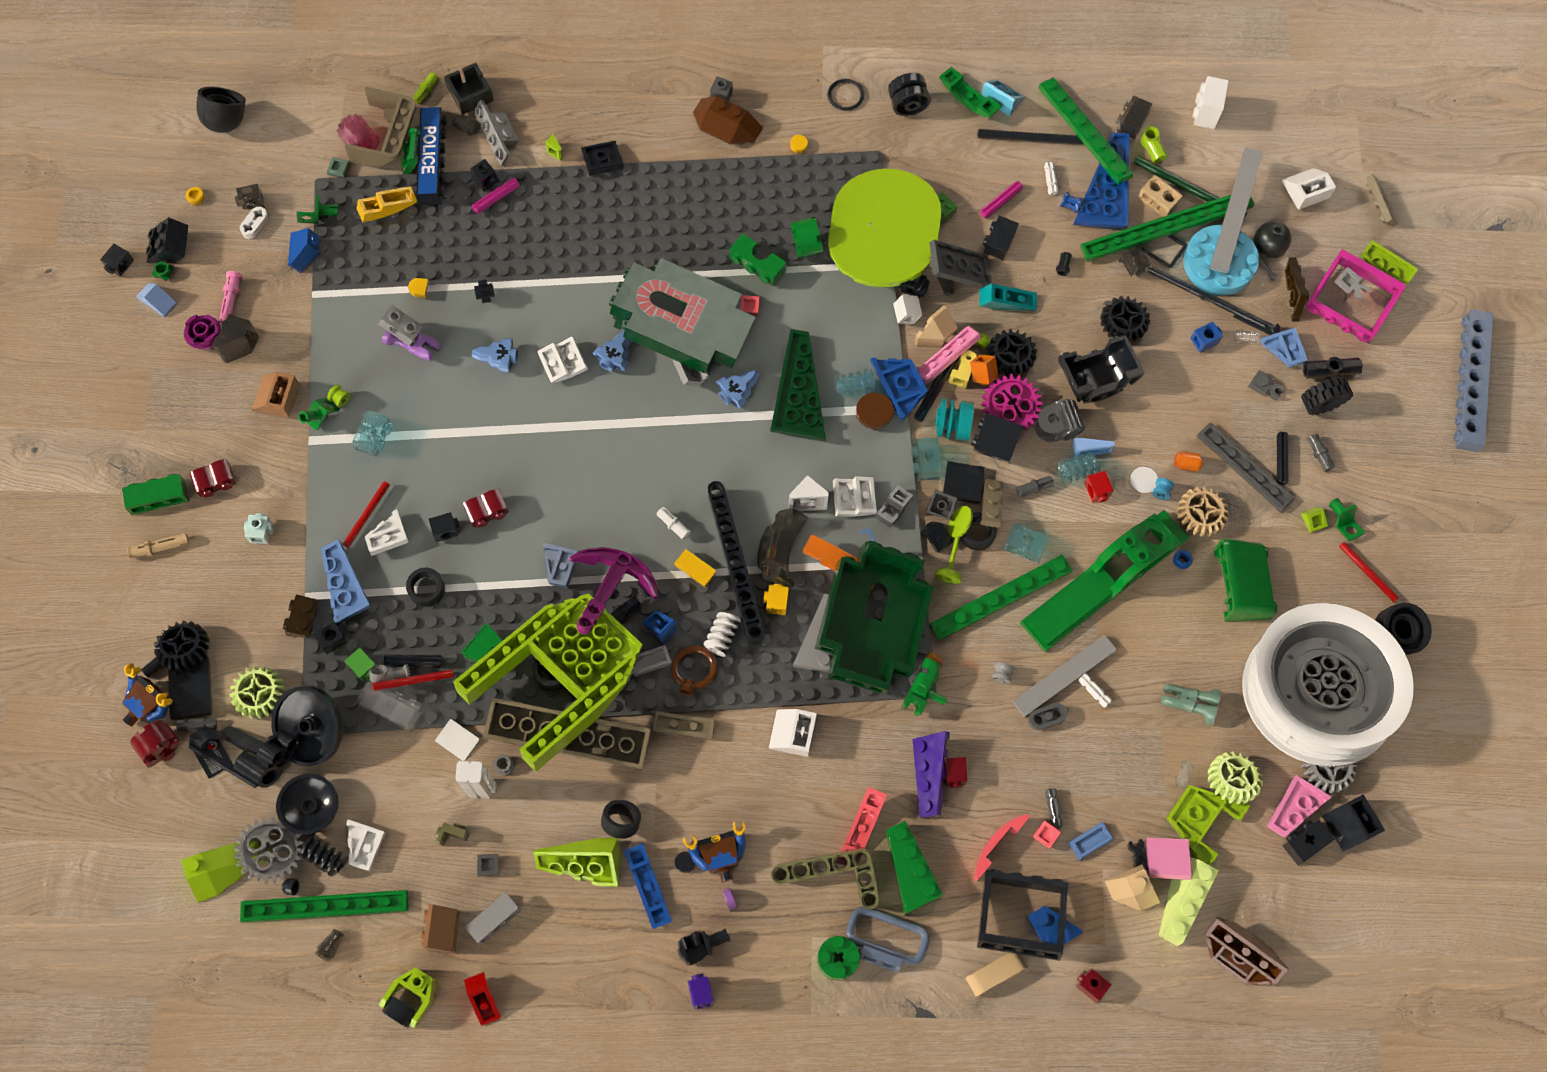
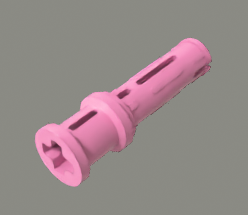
M235 271L226 272L227 281L226 285L223 286L224 299L218 320L220 326L223 327L230 326L235 299L240 293L239 284L240 280L243 279V275Z

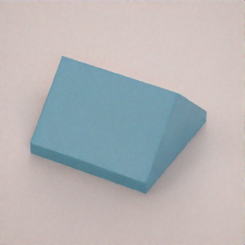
M997 79L986 81L982 91V96L985 98L990 96L1002 106L1000 111L1008 116H1011L1025 97Z

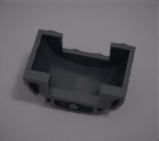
M1126 335L1112 337L1109 339L1105 349L1093 350L1084 356L1077 355L1076 351L1071 353L1064 352L1058 358L1060 367L1078 402L1082 400L1083 403H1093L1122 392L1128 383L1130 385L1136 383L1145 373Z

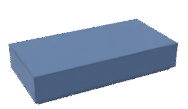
M1101 822L1071 840L1068 844L1078 860H1081L1114 838L1105 824Z

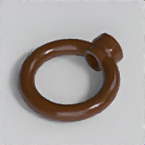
M691 645L684 647L674 656L671 663V673L674 680L680 685L679 692L687 696H693L695 690L706 688L715 680L718 673V662L714 654L707 648ZM691 653L705 656L710 663L708 676L699 682L684 679L679 672V663L683 657Z

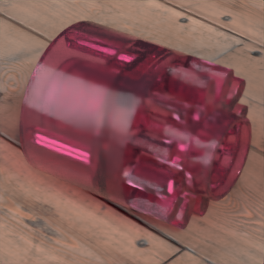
M356 113L353 117L349 115L338 124L339 129L336 132L345 144L373 150L378 147L380 142L379 136L368 126V123L361 115L358 116Z

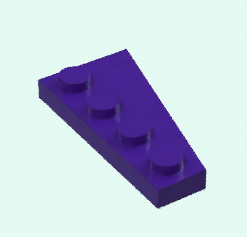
M947 731L912 739L919 816L923 819L941 816L944 792L942 781L946 774L944 762L948 755L946 744L947 739L950 737V732Z

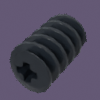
M312 834L302 848L301 857L307 859L309 863H314L315 867H321V871L327 872V875L330 877L336 875L347 863L348 856L341 859V851L335 855V847L327 850L329 843L326 842L321 846L323 839L319 838L315 842L316 834Z

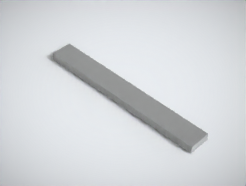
M1245 147L1210 265L1211 270L1226 274L1229 271L1263 154L1262 151Z

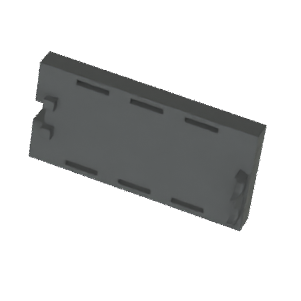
M933 240L929 243L931 251L930 268L932 267L931 273L935 276L978 288H983L992 283L991 274H988L987 270L990 268L988 255L938 240Z

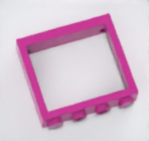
M1341 249L1305 307L1311 313L1323 317L1328 323H1334L1339 326L1342 331L1355 335L1358 340L1370 343L1406 285ZM1338 264L1344 268L1349 267L1358 276L1392 294L1391 299L1371 331L1316 300Z

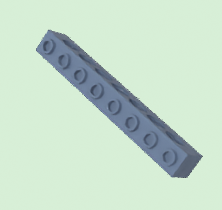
M1471 309L1467 315L1463 316L1461 322L1463 326V332L1460 337L1462 348L1459 353L1461 364L1458 369L1460 381L1457 385L1459 397L1456 401L1458 414L1455 417L1457 430L1454 433L1456 449L1479 452L1485 446L1493 313Z

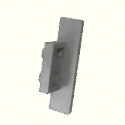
M480 100L475 108V115L495 154V158L500 166H504L510 155L506 145H516L518 138L506 113H490L485 101Z

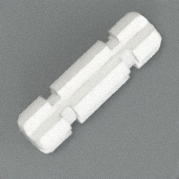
M1046 162L1044 169L1047 186L1049 187L1048 194L1056 195L1059 190L1056 171L1054 170L1055 165L1053 162Z
M1087 673L1083 674L1079 678V682L1082 686L1087 687L1086 690L1096 700L1098 699L1103 707H1107L1112 699L1104 694L1105 692L1095 681H1091L1092 678Z

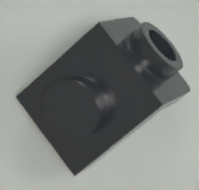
M929 522L924 526L925 529L921 531V534L928 538L937 553L953 543L943 523Z

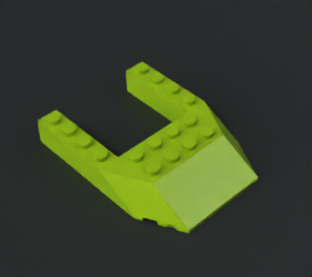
M589 593L581 595L576 599L564 600L565 602L544 606L453 681L457 693L470 705L532 654L577 698L573 704L520 748L522 759L535 772L601 716L627 684L642 648V643L606 609H604L590 633L586 635L579 633L577 629L578 620L582 617V613L589 601L593 599Z

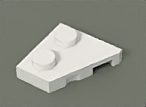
M397 509L392 512V516L388 520L380 522L376 529L371 530L365 536L371 556L409 543Z
M348 819L349 864L370 872L386 833Z

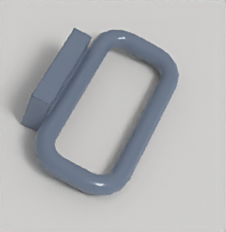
M859 907L853 911L846 931L847 937L856 946L862 948L860 952L861 960L895 972L900 970L902 962L915 965L923 961L930 940L928 932L922 926L875 909H866L864 907ZM867 915L919 934L921 936V944L917 955L913 957L858 938L854 932L859 917Z

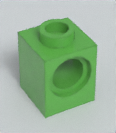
M358 648L345 660V663L364 683L366 680H370L369 669L375 664Z

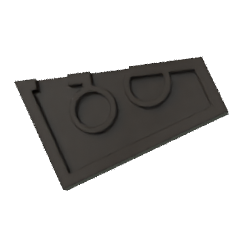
M1289 257L1285 268L1287 290L1291 291L1289 305L1294 308L1291 320L1292 322H1299L1305 303L1309 300V291L1306 290L1305 278L1302 277L1301 265H1298L1297 258Z

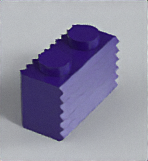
M703 973L691 976L692 980L688 981L694 1010L713 1006L714 999L709 978L707 976L704 977Z

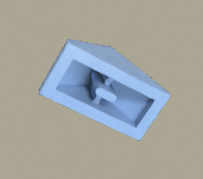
M148 283L136 296L164 317L177 305L157 284Z

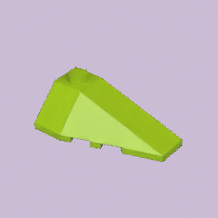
M594 838L534 849L533 851L536 868L557 875L567 874L574 876V879L578 881L585 879L592 881V884L596 886H619L621 851L618 838Z
M253 842L249 845L252 849H258L261 847V845L257 842ZM233 843L181 860L186 880L197 902L220 895L225 891L224 889L232 883H236L244 875L241 873L244 866L237 867V862L241 859L234 858L235 854L239 853L234 851V848L240 844ZM267 847L266 850H265V852H266V851H269L270 853L273 852L272 849L270 850L268 847Z

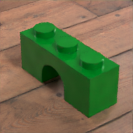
M743 233L729 249L730 259L735 264L742 265L747 272L757 275L765 284L769 283L774 286L786 272L787 262L773 253L763 260L755 258L757 242Z

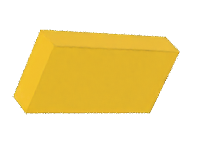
M687 549L684 550L674 563L675 567L703 587H706L717 573L715 569Z

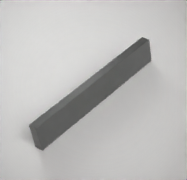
M1211 422L1197 435L1206 446L1280 513L1295 499Z

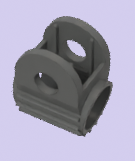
M1070 399L1059 400L1044 407L1040 411L1035 424L1036 435L1041 440L1049 443L1070 440L1078 436L1086 428L1075 400Z

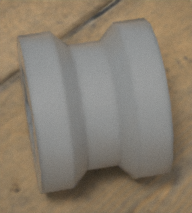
M995 663V673L992 674L991 679L997 683L1010 684V674L1013 672L1014 667L1006 663Z

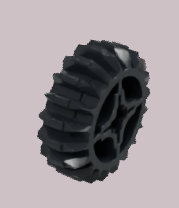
M1122 295L1119 299L1114 297L1102 309L1100 324L1104 327L1103 332H1108V337L1126 335L1130 343L1132 340L1138 341L1147 332L1150 324V313H1146L1147 307H1142V302L1137 303L1136 298L1130 300V297L1127 296L1124 299ZM1119 310V314L1111 316L1113 312ZM1139 323L1138 327L1131 329L1132 325Z
M1009 329L1007 333L1003 330L1001 334L997 333L995 338L991 339V343L987 348L989 350L987 355L996 356L998 374L1003 371L1005 376H1008V373L1013 374V377H1015L1016 373L1021 376L1023 372L1027 373L1029 368L1033 367L1037 358V349H1035V342H1031L1032 338H1026V332L1019 334V329L1016 330V333ZM1004 344V349L998 353V348ZM1025 353L1026 358L1020 362V356Z
M185 620L181 624L175 622V626L168 625L166 631L161 630L162 635L157 636V642L154 643V653L157 656L158 662L171 671L177 669L179 672L183 668L189 671L190 666L196 667L198 661L203 662L202 657L208 656L207 650L210 649V639L205 629L199 624L195 625L192 621L187 623ZM167 650H168L169 652H172V653L175 654V655H170V654H168V653H167Z

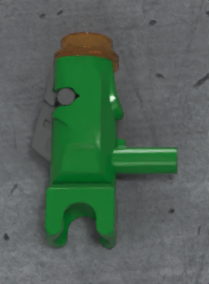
M929 652L908 678L911 688L901 705L902 709H906L912 703L916 707L914 715L920 716L923 713L928 698L945 705L947 698L934 692L933 688L934 683L938 680L940 668L943 665V658Z

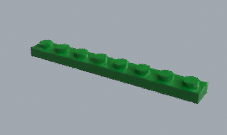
M1053 77L1040 83L1038 89L1117 185L1132 178L1133 172L1057 80Z
M1062 554L931 622L930 628L940 642L1070 574L1072 569Z

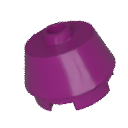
M196 314L186 321L184 338L191 347L207 351L219 344L221 326L214 317L208 314L201 316Z

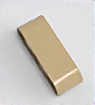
M1008 953L966 977V980L977 997L1028 967L1020 954Z

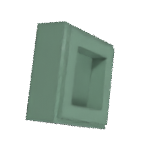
M332 157L327 174L334 177H346L351 165L350 161Z

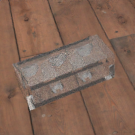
M370 681L367 682L356 700L360 707L411 733L424 713L419 702L411 698L408 701L402 698L403 695L395 690L392 692L386 689L373 691L372 682Z

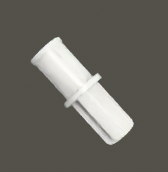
M665 507L659 509L657 516L668 526L667 528L669 530L672 529L682 540L687 538L691 531L679 521L680 518L675 517Z

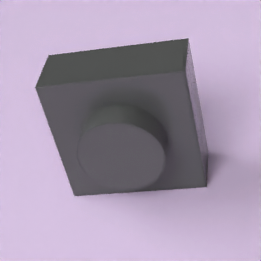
M499 854L477 855L478 877L499 875Z

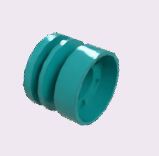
M942 398L936 414V437H942L944 429L946 430V438L950 437L951 431H955L956 440L969 441L974 402L961 401L959 409H956L954 400L951 399L948 408L946 407L947 399Z

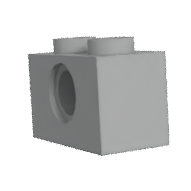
M392 304L378 323L379 326L408 346H410L423 327Z

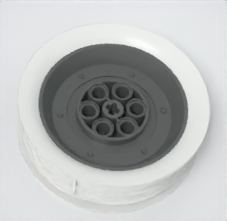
M1329 603L1299 606L1278 617L1268 627L1262 639L1250 653L1244 667L1242 679L1243 696L1247 710L1260 732L1274 746L1287 755L1319 766L1349 765L1373 754L1404 722L1411 708L1414 691L1411 667L1403 649L1395 638L1382 625L1366 614L1346 606Z

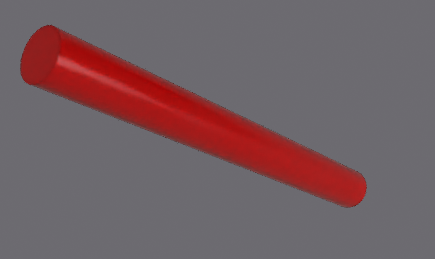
M383 481L342 545L349 549L389 488V483Z
M1345 541L1339 545L1341 550L1393 603L1399 599L1393 590Z
M446 670L372 683V689L377 691L452 678L453 671Z

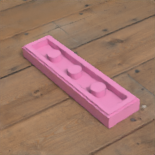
M967 326L919 367L917 371L924 384L930 383L981 339L980 334L970 326Z

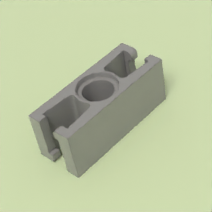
M505 892L465 928L476 942L482 945L521 910Z

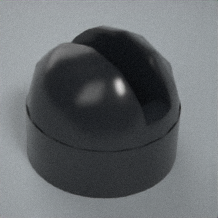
M286 879L281 885L283 893L295 896L299 890L298 879Z

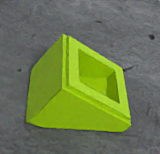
M552 134L545 142L547 153L562 161V149L555 135Z
M1315 507L1301 512L1309 532L1312 533L1328 527L1323 508Z

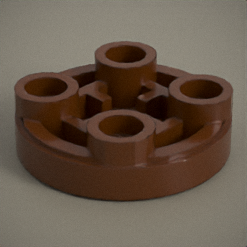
M868 393L862 396L857 403L856 418L863 426L874 431H878L888 425L893 417V404L887 396L881 393Z

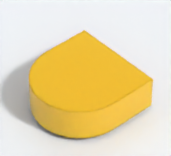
M422 278L411 280L408 284L410 294L414 297L426 298L429 281Z

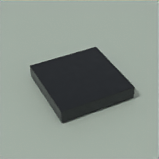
M616 141L581 147L589 176L624 169Z
M947 461L943 492L958 497L957 501L980 504L985 467Z

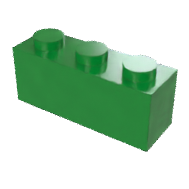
M170 474L160 479L153 478L144 483H132L122 488L125 509L131 515L189 502L186 482L180 474Z

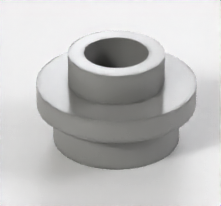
M500 755L494 760L493 767L499 775H507L513 770L514 763L511 757ZM506 762L507 767L504 769L500 768L501 763Z

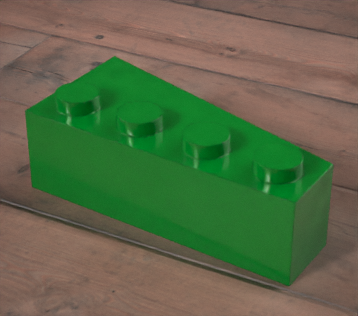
M906 820L888 828L885 833L903 907V914L906 916L940 899L943 894Z

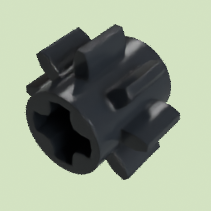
M487 279L478 281V286H474L476 299H481L482 304L491 302V297H495L493 284H488Z

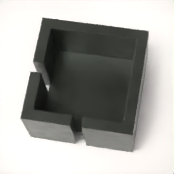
M477 63L462 68L465 79L464 83L462 82L459 70L444 76L447 88L462 115L475 110L480 100H484L485 104L494 101L492 90L485 77H483V73Z

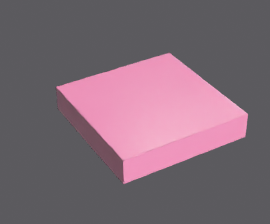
M1147 837L1146 848L1149 878L1191 879L1188 839Z

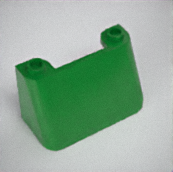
M1221 539L1214 548L1215 558H1220L1218 562L1222 564L1227 595L1225 604H1227L1228 609L1227 612L1223 613L1225 622L1271 620L1274 614L1277 613L1278 608L1273 598L1267 562L1268 548L1263 543Z

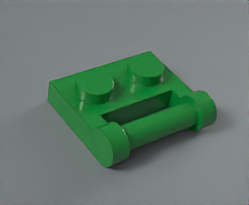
M417 128L409 129V137L402 149L404 151V156L401 159L402 174H411L418 161L416 151L420 130Z

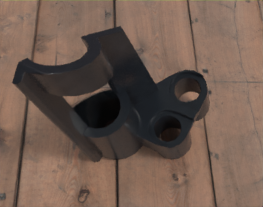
M231 726L220 731L207 728L198 730L189 736V749L253 788L258 786L267 788L276 783L282 774L281 769L288 763L299 744V738L281 729L273 736H269L268 740L264 743ZM224 739L243 750V752L237 757L233 765L207 749L206 745L212 740Z

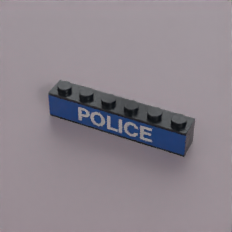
M442 107L420 108L416 186L419 205L441 204V197H444L442 182H445V175L442 168H445L443 154L446 153V145L443 143V139H446L444 125H447L446 114H443Z

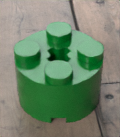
M815 217L790 223L798 258L823 252Z
M839 935L825 940L817 954V964L820 972L826 978L834 981H842L851 977L860 961L859 950L855 943L849 938ZM834 954L837 956L841 954L843 956L841 959L843 962L841 963L840 961H838L837 963H835Z

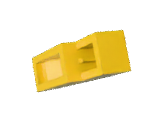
M411 186L376 192L375 197L358 199L357 210L364 223L404 210L417 203V199Z

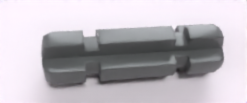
M205 718L188 719V721L183 719L178 720L176 724L178 731H187V729L189 731H196L206 728L217 729L218 726L216 718H207V720Z
M1050 788L1045 791L1046 799H1048L1049 816L1052 818L1050 822L1055 828H1061L1063 822L1062 818H1060L1059 800L1056 798L1058 796L1056 788Z

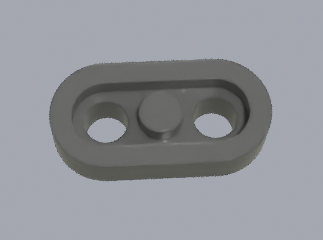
M1055 703L1034 710L1028 718V723L1034 730H1044L1063 723L1067 718L1068 712L1064 705ZM1053 712H1058L1060 717H1054ZM1035 718H1039L1041 724H1037Z

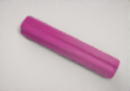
M516 178L510 179L472 205L473 210L479 214L520 186Z
M1015 181L982 208L980 214L984 218L991 216L1020 192L1023 185L1019 181Z

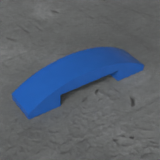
M643 843L625 850L626 859L652 929L672 922Z

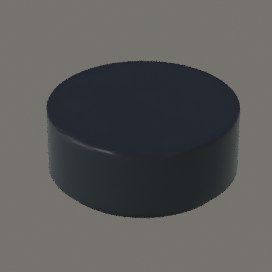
M681 852L675 858V866L679 872L689 873L694 869L695 863L689 852Z

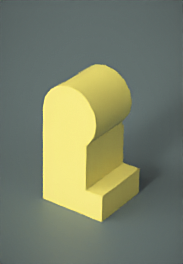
M967 350L961 355L958 371L952 370L948 383L966 389L972 374L970 362L977 357L973 351Z

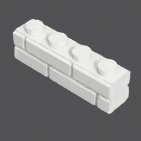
M458 761L455 780L469 798L491 799L492 793H496V781L491 777V773H488V768H485L481 762L471 761L469 763L468 761Z

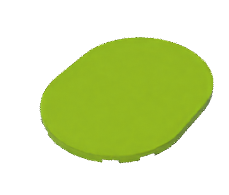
M898 169L871 170L848 181L841 188L834 201L829 230V252L836 267L844 275L853 278L855 282L872 287L899 286L903 282L919 277L931 263L929 243L939 238L941 204L936 192L919 176Z

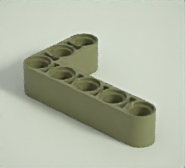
M856 848L780 863L773 868L771 873L775 883L785 884L854 870L862 906L866 909H874L879 903L871 855L865 848ZM860 852L865 853L868 857L864 863H859L856 860V855ZM840 856L847 859V865L844 867H839L836 864V859ZM817 861H825L827 869L819 871L815 866ZM797 865H804L807 868V872L804 875H799L795 870ZM777 869H784L787 876L784 879H779L775 874ZM863 873H868L872 877L871 881L867 884L860 881V876ZM873 894L876 897L875 902L872 904L866 903L864 901L865 895Z

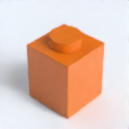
M978 355L970 362L973 383L989 385L998 377L996 356Z

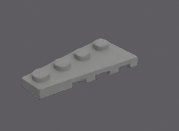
M824 594L793 667L829 672L833 655L814 649L829 594Z

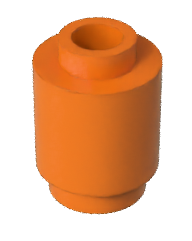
M1177 452L1174 459V467H1178L1179 470L1198 472L1203 467L1204 459L1201 458L1199 453Z

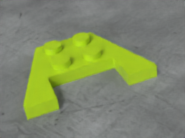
M1188 785L1166 819L1181 839H1188L1189 849L1195 857L1211 866L1218 853L1202 843V838L1221 810L1237 821H1240L1250 805L1247 803L1237 805L1235 801L1229 804L1228 799L1222 800V796Z

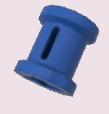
M1066 192L1060 207L1065 206L1074 210V213H1077L1083 198L1080 197L1078 199L1069 195V192Z

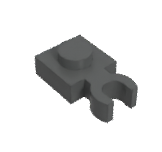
M1260 370L1248 386L1263 396L1266 392L1269 393L1270 397L1276 401L1280 396L1275 391L1279 393L1284 391L1283 386L1272 384L1275 379Z

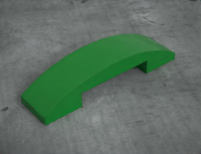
M952 66L939 76L940 81L947 90L976 114L990 118L1002 108L990 96L985 98L963 81L964 76Z

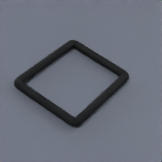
M1173 235L1167 236L1183 246L1170 264L1139 245L1136 248L1166 267L1171 268L1187 245Z

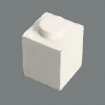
M904 294L894 303L898 323L914 324L922 316L918 296Z

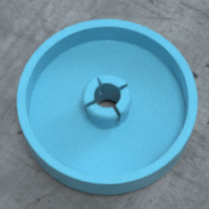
M1222 225L1208 226L1198 231L1191 238L1183 257L1184 270L1190 281L1204 292L1219 296L1238 293L1248 286L1257 271L1259 256L1256 246L1245 233L1240 231L1228 273L1211 270L1210 265Z

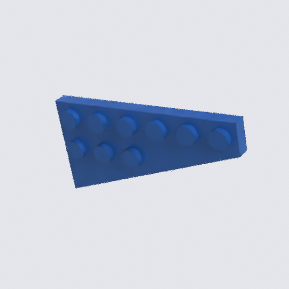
M1112 132L1108 143L1129 167L1130 134ZM1099 163L1073 225L1127 229L1129 179L1117 185Z

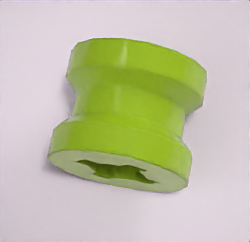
M339 384L334 385L327 395V399L330 402H335L339 408H343L351 398V393L347 390L344 391Z

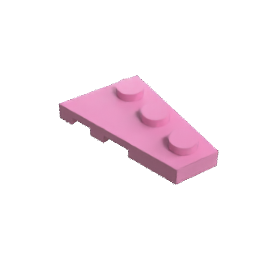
M1295 775L1266 827L1280 836L1286 837L1328 801L1331 796Z

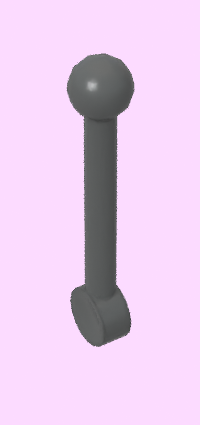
M1257 249L1259 260L1269 273V279L1275 280L1277 274L1270 270L1260 255V250Z

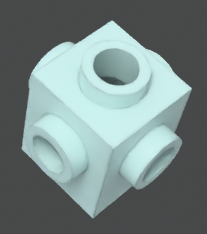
M263 513L248 515V520L244 523L245 538L249 543L269 544L270 535L274 532V523Z

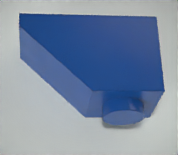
M309 228L292 232L290 235L288 266L299 273L303 272L319 252L320 236Z

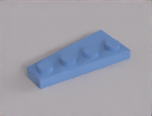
M337 539L321 548L324 569L327 573L328 590H330V603L334 613L333 620L339 625L372 606L341 541Z

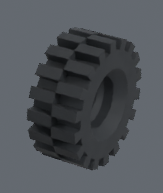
M1339 376L1337 378L1333 377L1330 380L1326 379L1324 382L1317 383L1318 385L1310 387V389L1302 394L1301 399L1308 414L1313 416L1326 413L1327 411L1330 412L1334 408L1347 403V401L1352 399L1353 392L1347 379L1344 376Z

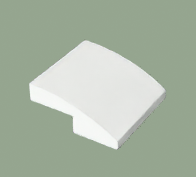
M572 336L557 345L552 343L537 351L551 383L566 380L588 370L579 347Z
M855 476L854 479L835 478L833 480L836 517L866 516L877 513L873 477Z

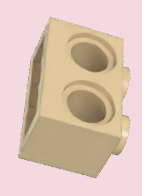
M1156 175L1141 188L1138 196L1141 201L1163 217L1170 215L1183 197L1178 190L1170 187L1163 179L1158 178Z

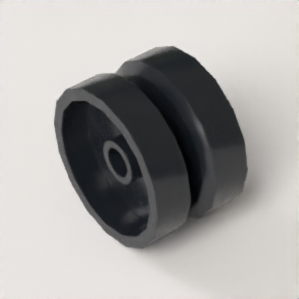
M919 73L900 75L888 85L892 107L897 115H915L925 110L931 102L925 78Z

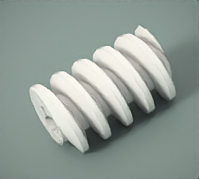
M719 612L716 616L717 619L713 622L714 626L710 628L711 633L707 635L708 640L704 642V646L712 653L725 657L726 654L722 650L729 649L725 643H732L728 636H735L731 629H738L734 622H741V619L729 613Z

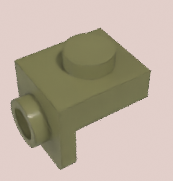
M443 822L442 827H439L436 831L435 839H437L436 843L443 846L447 835L467 841L469 833L465 830L466 827L461 824L454 823L452 826Z

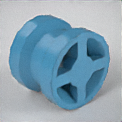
M1158 478L1152 495L1161 500H1169L1172 495L1171 490L1174 489L1175 484L1169 479Z

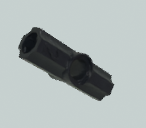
M1331 357L1328 360L1309 361L1303 364V376L1306 379L1321 377L1332 379L1337 376L1358 375L1362 373L1363 364L1359 357L1346 359Z

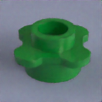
M158 262L154 266L152 275L154 278L159 277L167 281L170 279L169 275L174 270V267L165 262Z

